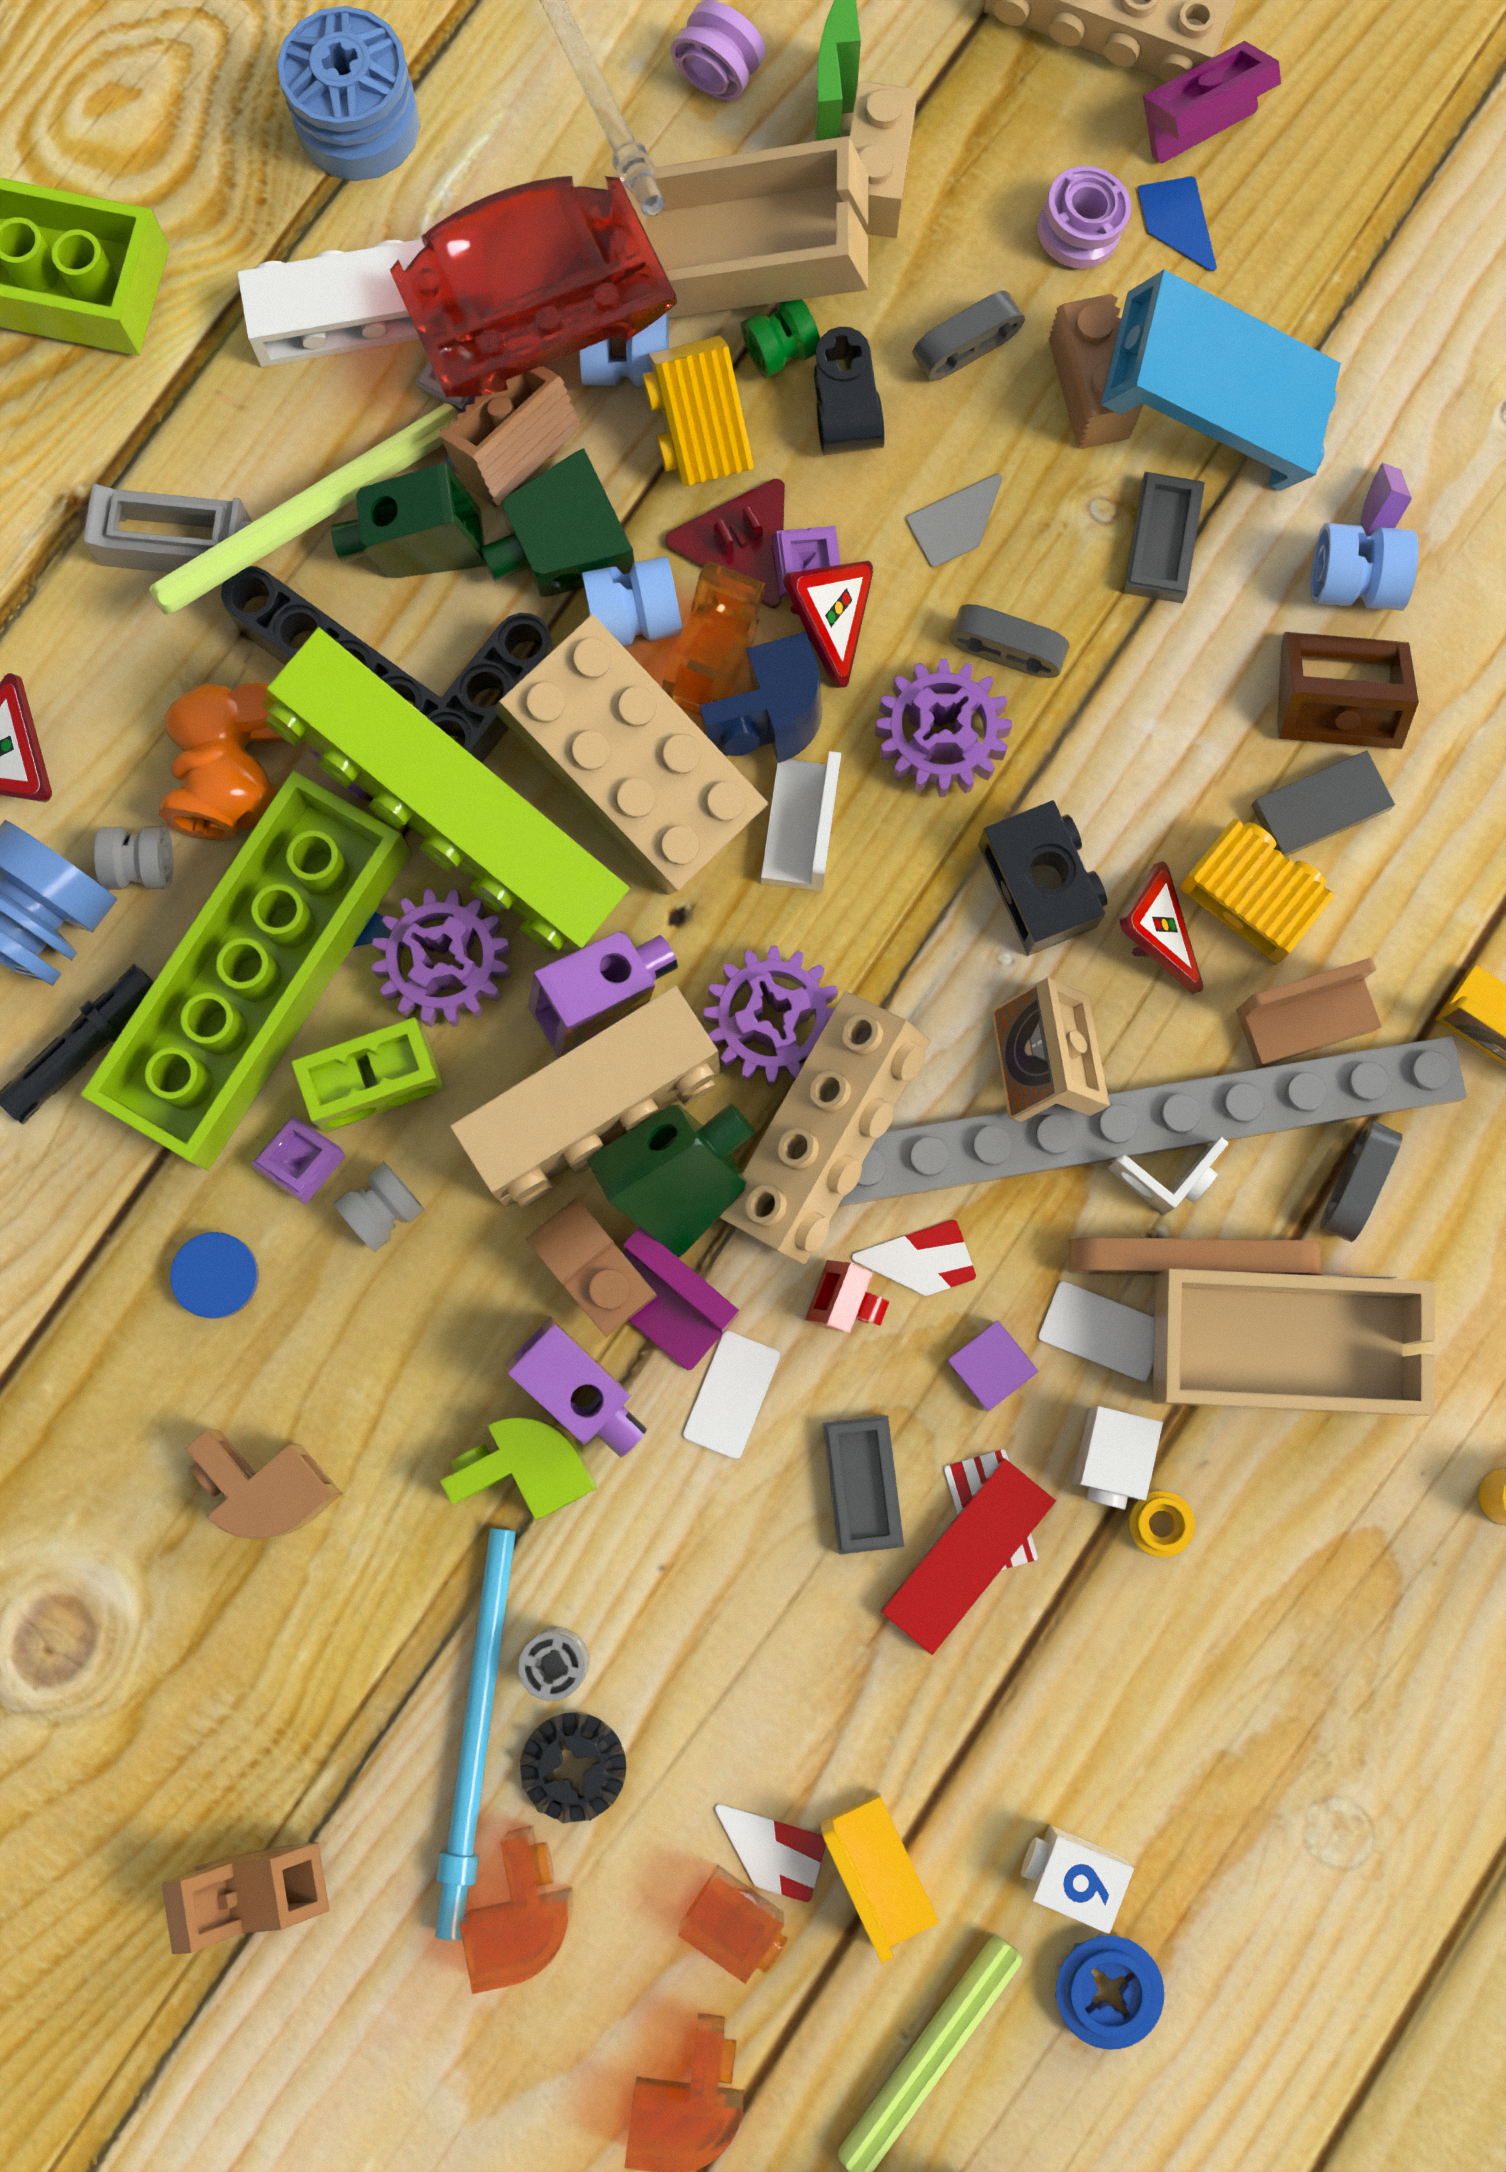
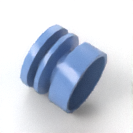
M348 6L321 9L299 21L283 40L277 66L280 86L286 98L288 109L292 113L293 123L300 144L312 163L333 177L352 181L379 178L399 167L415 148L420 130V120L403 46L391 26L370 11Z
M5 819L0 826V963L15 973L43 980L53 986L62 973L38 957L48 944L72 961L77 952L58 932V929L66 921L82 930L94 932L117 901V898L52 849Z

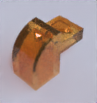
M707 561L698 577L688 623L670 650L661 687L680 708L701 716L700 705L731 697L748 659L746 648L752 647L760 624L757 616L766 583Z
M534 1826L507 1831L500 1842L511 1901L468 1910L459 1923L472 1994L522 1983L537 1975L553 1960L562 1945L573 1912V1889L571 1887L546 1893L545 1885L554 1883L552 1858L547 1841L536 1842Z
M698 2013L690 2083L636 2077L624 2168L650 2172H692L713 2162L732 2142L742 2119L744 2090L718 2087V2082L732 2084L736 2040L724 2038L725 2016Z

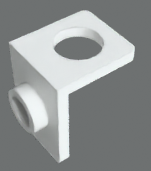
M1222 1137L1211 1143L1171 1192L1125 1154H1121L1113 1160L1108 1169L1161 1214L1165 1215L1175 1209L1184 1197L1194 1203L1207 1190L1218 1175L1210 1166L1229 1143Z

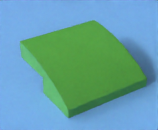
M834 0L826 19L818 56L814 141L840 137L842 114L854 112L861 47L856 0Z

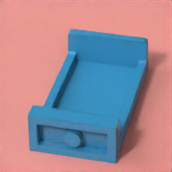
M1164 269L1127 293L1101 405L1122 415L1143 403L1271 467L1269 486L1281 491L1311 478L1317 473V469L1324 457L1323 441L1329 414L1336 402L1337 393L1335 387L1341 363Z

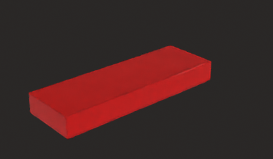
M1003 1458L882 1607L881 1613L928 1653L933 1655L1055 1504L1056 1500L1006 1458Z

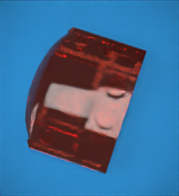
M563 176L532 181L496 192L456 211L423 234L421 238L425 247L416 255L405 271L399 259L392 266L390 273L445 397L475 396L508 390L506 380L611 337L619 335L622 343L654 323L677 304L676 294L619 177L605 176L608 190L582 186L574 187L572 176Z

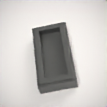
M1151 472L1144 473L1141 480L1123 588L1124 594L1183 604L1187 596L1205 482Z
M1368 750L1264 795L1256 799L1251 806L1262 828L1276 841L1274 849L1280 851L1284 857H1287L1386 813L1395 806V803Z
M888 1415L823 1423L838 1554L904 1547Z

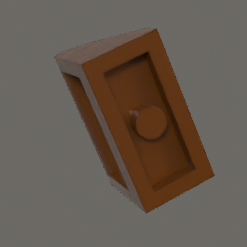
M1284 632L1281 644L1277 715L1279 739L1394 749L1403 748L1419 703L1409 642ZM1302 658L1390 665V683L1303 676Z

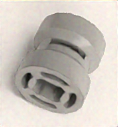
M146 826L139 833L129 835L122 827L99 828L94 844V863L98 883L106 890H123L131 881L142 883L147 889L169 888L173 877L174 858L171 836L165 826Z
M384 1161L368 1174L370 1190L367 1191L363 1187L358 1191L348 1190L334 1202V1206L342 1217L374 1252L390 1240L391 1230L396 1227L393 1222L396 1218L400 1222L411 1223L425 1211L416 1197Z
M550 1628L540 1632L525 1645L519 1657L518 1673L522 1685L531 1695L541 1700L557 1701L568 1697L580 1686L589 1670L590 1655L586 1643L578 1634L566 1628Z

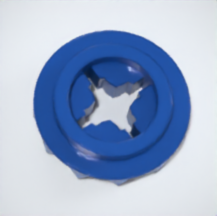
M1100 1933L1095 1938L1083 1943H1075L1072 1952L1058 1966L1055 1998L1064 2022L1079 2039L1101 2049H1122L1138 2043L1155 2027L1163 2009L1164 1984L1157 1964L1141 1946L1128 1937L1123 1938ZM1094 1968H1097L1101 1974L1105 1973L1111 1980L1118 1978L1120 1975L1124 1977L1125 1982L1119 1987L1120 1995L1123 1998L1121 2002L1128 2010L1124 2014L1120 2012L1117 2006L1113 2007L1107 2000H1102L1097 2004L1092 2001L1091 1998L1098 1992L1097 1985L1094 1982L1095 1976L1091 1972Z

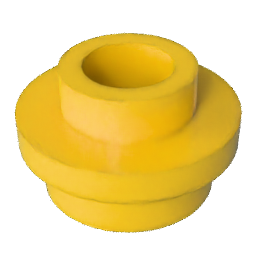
M1153 1491L1147 1494L1146 1501L1137 1500L1132 1506L1128 1517V1529L1132 1540L1143 1552L1156 1557H1171L1182 1552L1191 1542L1195 1531V1519L1190 1506L1180 1496L1168 1491ZM1164 1511L1171 1519V1528L1166 1535L1158 1537L1152 1533L1149 1521L1155 1512Z

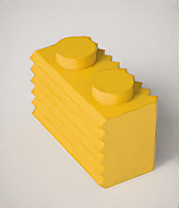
M719 335L650 353L649 360L652 372L642 374V379L651 412L661 409L666 433L658 434L656 438L665 472L675 470L682 485L691 486L695 483H703L706 480H715L718 477H726L729 474H738L741 471L753 469L754 465L729 347L724 339Z
M1233 818L1178 888L1278 965L1293 950L1335 895L1331 890L1324 888L1327 881L1316 868L1303 861H1296L1293 864L1291 859L1284 857L1280 851L1275 850L1276 841L1265 829L1251 822H1247L1243 826L1240 820Z

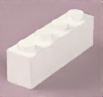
M449 229L437 233L434 237L407 242L386 240L378 243L373 248L345 253L330 250L318 254L315 258L288 263L268 261L259 264L254 269L237 272L248 339L261 368L441 336L444 331L453 334L497 326L478 229L464 232L457 229Z

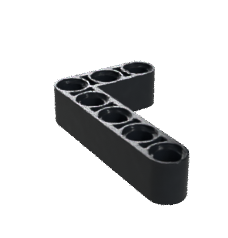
M248 566L224 581L221 589L224 607L237 628L244 636L285 666L300 649L291 647L293 638L300 632L306 630L315 631L320 627L404 699L415 703V708L447 735L459 736L465 739L463 748L481 763H483L506 734L509 727L494 713L498 703L490 707H479L473 704L476 695L482 690L492 688L502 691L503 698L554 650L548 626L540 617L531 613H517L508 616L499 624L440 698L269 572L257 566ZM256 596L268 597L265 606L255 612L243 611L246 602ZM526 641L535 642L541 646L539 652L528 659H518L511 655L513 649L518 644Z

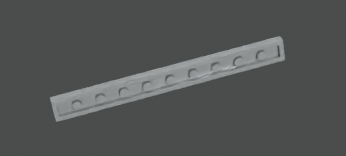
M1450 1036L1108 1094L1110 1106L1092 1116L1059 1104H1054L1023 1122L1010 1119L1008 1112L885 1132L874 1141L862 1163V1172L858 1183L850 1193L844 1195L839 1207L1113 1161L1121 1154L1131 1158L1207 1145L1220 1137L1226 1141L1459 1102L1467 1098L1454 1037Z

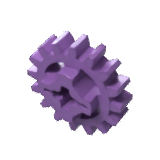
M940 659L937 672L929 674L925 666L920 662L915 664L914 682L910 683L899 675L894 679L892 690L897 698L882 696L879 711L887 718L876 721L875 736L890 739L880 746L881 760L897 758L898 761L894 767L893 777L899 780L908 773L916 776L914 791L917 793H921L927 783L932 782L936 783L939 797H946L950 783L957 782L961 790L966 794L972 790L974 773L988 781L995 769L990 759H1004L1008 745L1000 739L1009 736L1012 721L997 717L1005 711L1008 701L1005 696L990 699L988 694L994 681L990 676L981 679L978 683L970 679L972 664L966 663L961 668L959 674L950 673L947 659ZM944 692V693H951V694H935V693ZM905 713L909 715L908 722L916 728V732L908 744L902 731V718ZM977 713H979L984 727L982 744L977 740L979 735L971 728V723ZM956 719L953 733L945 729L939 734L934 733L930 737L933 723L942 727ZM931 761H950L952 764H935Z
M426 889L423 897L424 905L416 908L405 897L400 901L405 916L400 920L387 915L383 917L382 921L391 934L389 938L373 939L372 946L377 952L386 956V959L372 964V971L379 978H391L382 986L380 991L388 1001L403 996L399 1002L398 1011L404 1017L409 1018L419 1008L421 1009V1020L425 1026L433 1027L438 1014H444L450 1025L457 1027L460 1021L459 1011L467 1008L471 1014L479 1018L483 1013L478 1001L483 996L496 1001L499 1000L501 994L492 983L494 977L508 978L511 971L508 965L497 960V957L511 952V948L506 938H492L501 930L502 925L496 915L481 920L485 907L480 899L476 897L466 907H462V898L458 890L451 889L446 897V901L438 902L433 891ZM446 920L443 925L429 928L421 927L432 921ZM476 934L479 936L483 948L481 968L477 967L470 960L469 950L475 943L473 938ZM423 947L432 952L436 950L441 954L450 951L461 970L452 964L447 966L441 962L434 966ZM403 948L412 955L414 964L407 974L410 978L407 983L401 969ZM457 987L464 989L451 996L437 997L441 990Z
M771 946L768 952V959L759 962L752 950L745 951L744 969L739 971L735 966L726 963L723 966V974L728 984L723 986L711 983L708 988L709 996L719 1002V1006L704 1009V1021L719 1024V1028L714 1029L708 1036L715 1046L724 1044L727 1046L721 1057V1064L725 1068L733 1065L738 1060L743 1063L742 1080L749 1082L756 1071L760 1070L765 1071L768 1086H775L778 1072L787 1071L789 1077L794 1082L801 1070L800 1064L808 1058L835 1010L827 1008L826 1005L837 998L838 990L836 986L820 988L818 984L824 975V968L819 964L808 972L803 970V952L797 950L791 956L789 962L780 961L778 947ZM772 977L790 980L801 988L791 991L775 984ZM745 986H748L750 1000L746 1009L736 1012L735 1016L730 1018L731 1007L736 996ZM763 994L768 1004H772L776 1012L787 1010L783 1014L782 1039L777 1028L773 1029L772 1024L768 1020L758 1022L762 1018ZM815 1015V1026L811 1035L802 1046L798 1047L795 1032L799 1023L807 1021L810 1016ZM755 1041L771 1048L774 1056L755 1053L744 1045Z

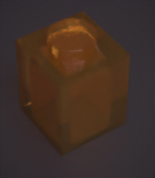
M717 1865L681 1919L678 1936L744 1984L747 1983L756 1968L763 1973L769 1971L788 1939L780 1933L784 1927V1912L720 1865Z

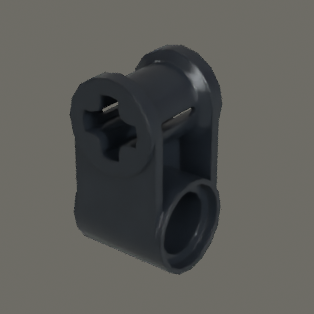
M839 326L830 329L821 337L817 345L816 365L814 368L817 423L822 454L824 456L883 448L885 442L883 412L878 391H876L871 349L868 340L860 331L851 327ZM835 360H844L846 368L850 370L841 371Z

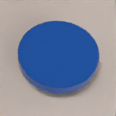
M219 1232L201 1234L185 1243L176 1254L170 1272L171 1287L178 1302L192 1314L209 1319L229 1317L242 1310L254 1296L259 1280L258 1264L250 1248L238 1238Z

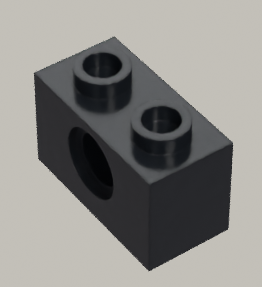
M1054 800L984 828L978 846L1027 956L1097 928L1106 914L1103 907L1108 904L1104 886L1095 871L1086 872L1077 850L1082 848L1078 829L1070 815L1061 816ZM1041 864L1052 866L1059 872L1062 885L1056 888H1044L1038 885L1032 878L1031 868Z

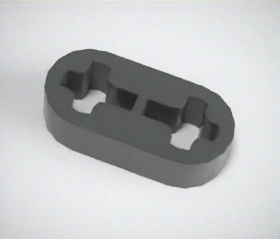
M1005 290L996 292L927 332L914 346L912 351L913 357L929 380H941L1007 342L1022 327L1025 316L1009 292Z
M973 604L962 605L958 609L949 634L950 642L966 653L1040 678H1055L1060 675L1070 647L1068 640L1056 631L988 607Z
M1370 1120L1365 1125L1349 1154L1320 1222L1321 1229L1351 1243L1358 1237L1374 1208L1402 1142L1401 1133L1373 1120Z

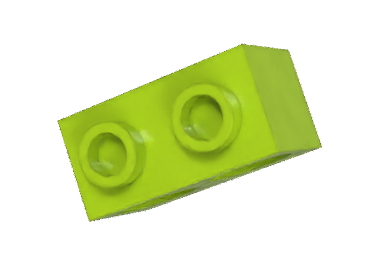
M415 1017L291 1061L311 1122L326 1133L446 1090L427 1033Z

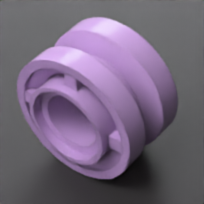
M705 0L699 2L687 20V27L679 31L671 44L670 53L677 69L693 86L716 99L733 101L740 97L749 83V75L756 72L765 58L766 47L757 29L741 13L721 2Z
M1077 166L1062 172L1052 183L1038 218L1037 233L1044 250L1059 263L1072 268H1092L1104 263L1115 251L1121 234L1130 218L1131 201L1129 194L1117 177L1098 167Z

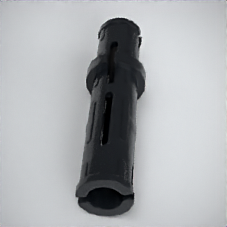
M135 963L94 1002L88 999L79 1008L82 1013L72 1024L0 1090V1106L12 1118L24 1125L89 1060L110 1042L115 1043L154 983Z

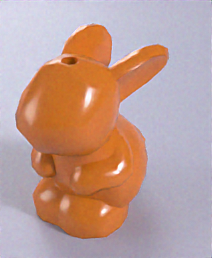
M209 683L201 684L170 705L164 715L167 734L184 752L179 753L171 765V773L176 779L182 780L181 788L169 791L160 802L159 816L166 820L167 826L190 837L223 841L231 840L236 837L238 831L252 828L258 824L279 791L269 781L262 765L245 750V747L249 742L285 741L265 722L269 714L262 707V703L269 685L264 683H245L231 690L225 686Z

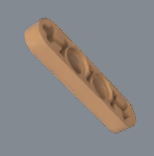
M1106 1237L1068 1240L1069 1273L1155 1276L1167 1269L1321 1275L1320 1242Z

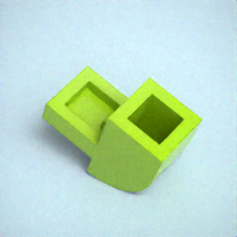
M509 1418L487 1425L499 1450L490 1454L486 1444H483L466 1452L450 1462L455 1473L440 1481L453 1505L462 1503L513 1475L535 1521L554 1513L599 1488L574 1441L552 1424L529 1418Z

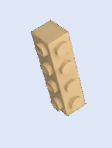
M985 0L984 12L996 16L1005 24L1026 27L1050 36L1061 45L1082 48L1106 57L1117 66L1138 69L1157 76L1167 83L1217 56L1237 0Z
M845 991L742 1173L747 1181L745 1190L723 1212L720 1218L806 1265L812 1252L818 1250L825 1242L830 1230V1220L844 1195L850 1193L858 1183L862 1172V1163L874 1141L888 1129L894 1114L893 1107L907 1082L913 1080L920 1072L925 1060V1050L931 1040L907 1020Z

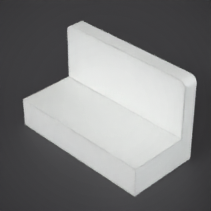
M829 751L827 764L791 759L777 763L761 884L818 892L823 891L841 752Z

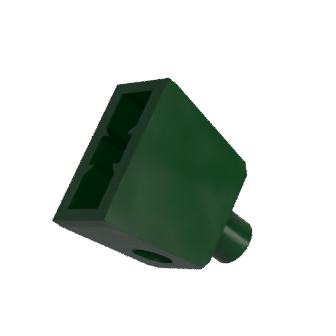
M584 448L574 452L505 497L501 502L510 535L480 547L482 557L494 582L527 569L541 597H550L585 588L583 572L616 566L623 574L630 573L634 563L633 548Z
M447 463L437 464L361 487L356 493L358 519L335 523L331 527L334 549L341 561L370 556L384 573L391 578H403L486 566L480 551V547L485 546L480 507Z
M731 1103L704 1125L698 1122L679 1104L669 1105L594 1153L587 1161L607 1200L675 1256L680 1258L745 1190L747 1181L732 1158L731 1153L752 1137L755 1131L744 1115Z

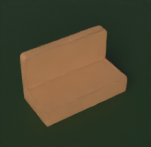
M1364 959L1254 994L1239 1006L1236 1012L1256 1067L1267 1066L1365 1035L1382 1027L1364 980L1376 971L1373 959Z

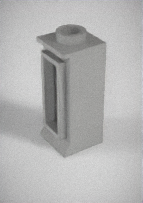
M92 483L83 542L100 566L171 573L251 524L252 520L240 498H233V501L118 490ZM126 519L210 527L213 528L212 540L119 531L118 529L120 521L126 522Z

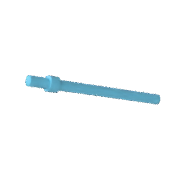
M490 1528L448 1844L447 1850H442L439 1853L436 1881L442 1883L435 1937L443 1940H462L469 1886L475 1885L477 1880L480 1855L473 1852L516 1535L515 1530Z

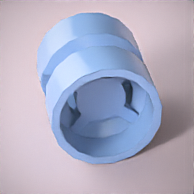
M582 303L579 329L582 385L617 386L622 377H629L634 386H644L642 374L652 372L649 354L669 349L668 305L633 304L628 313H621L616 304ZM612 334H626V357L612 355Z
M1324 523L1320 529L1313 555L1311 570V597L1313 603L1351 606L1357 598H1361L1366 608L1403 611L1408 605L1416 579L1418 538L1415 530L1377 527L1370 536H1366L1362 526Z
M668 556L634 562L630 573L623 574L616 566L582 573L590 615L593 613L623 647L631 646L635 635L642 634L649 642L683 636L678 601Z

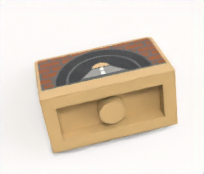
M1047 977L994 1008L992 1018L1010 1119L1023 1122L1054 1104L1062 1105L1088 1116H1092L1110 1106L1089 995Z

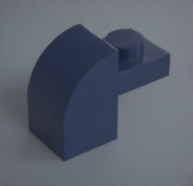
M807 632L746 648L753 691L699 706L704 734L725 756L746 755L757 747L771 743L777 762L781 763L803 751L816 736L822 720L819 667Z

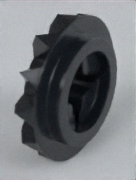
M579 1712L556 1715L538 1726L525 1744L520 1758L522 1789L527 1793L538 1812L557 1819L563 1824L591 1821L613 1805L622 1790L626 1776V1757L622 1743L613 1729L597 1717ZM563 1740H565L568 1750L572 1749L576 1759L585 1757L592 1759L597 1756L600 1758L599 1761L592 1763L591 1767L584 1771L582 1775L584 1795L579 1794L578 1788L573 1787L569 1778L558 1780L556 1777L548 1780L546 1777L553 1774L554 1769H557L563 1762L562 1751L564 1749L561 1743Z

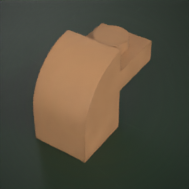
M577 1197L526 1238L535 1252L606 1338L657 1297L656 1293Z
M205 1430L185 1447L196 1461L190 1467V1470L197 1481L213 1496L216 1497L222 1492L227 1498L207 1515L208 1519L220 1529L234 1536L262 1539L292 1533L310 1523L343 1494L302 1445L288 1444L257 1472L251 1468L221 1431Z
M319 1842L274 1847L219 1859L194 1867L195 1872L162 1883L172 1954L193 1953L242 1933L283 1930L330 1911Z

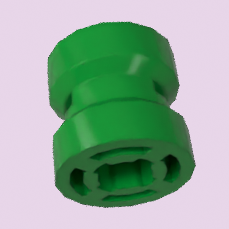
M802 299L778 304L776 312L769 316L759 313L741 322V331L747 350L756 368L765 379L783 371L787 361L794 358L803 361L816 355L820 335L815 321Z

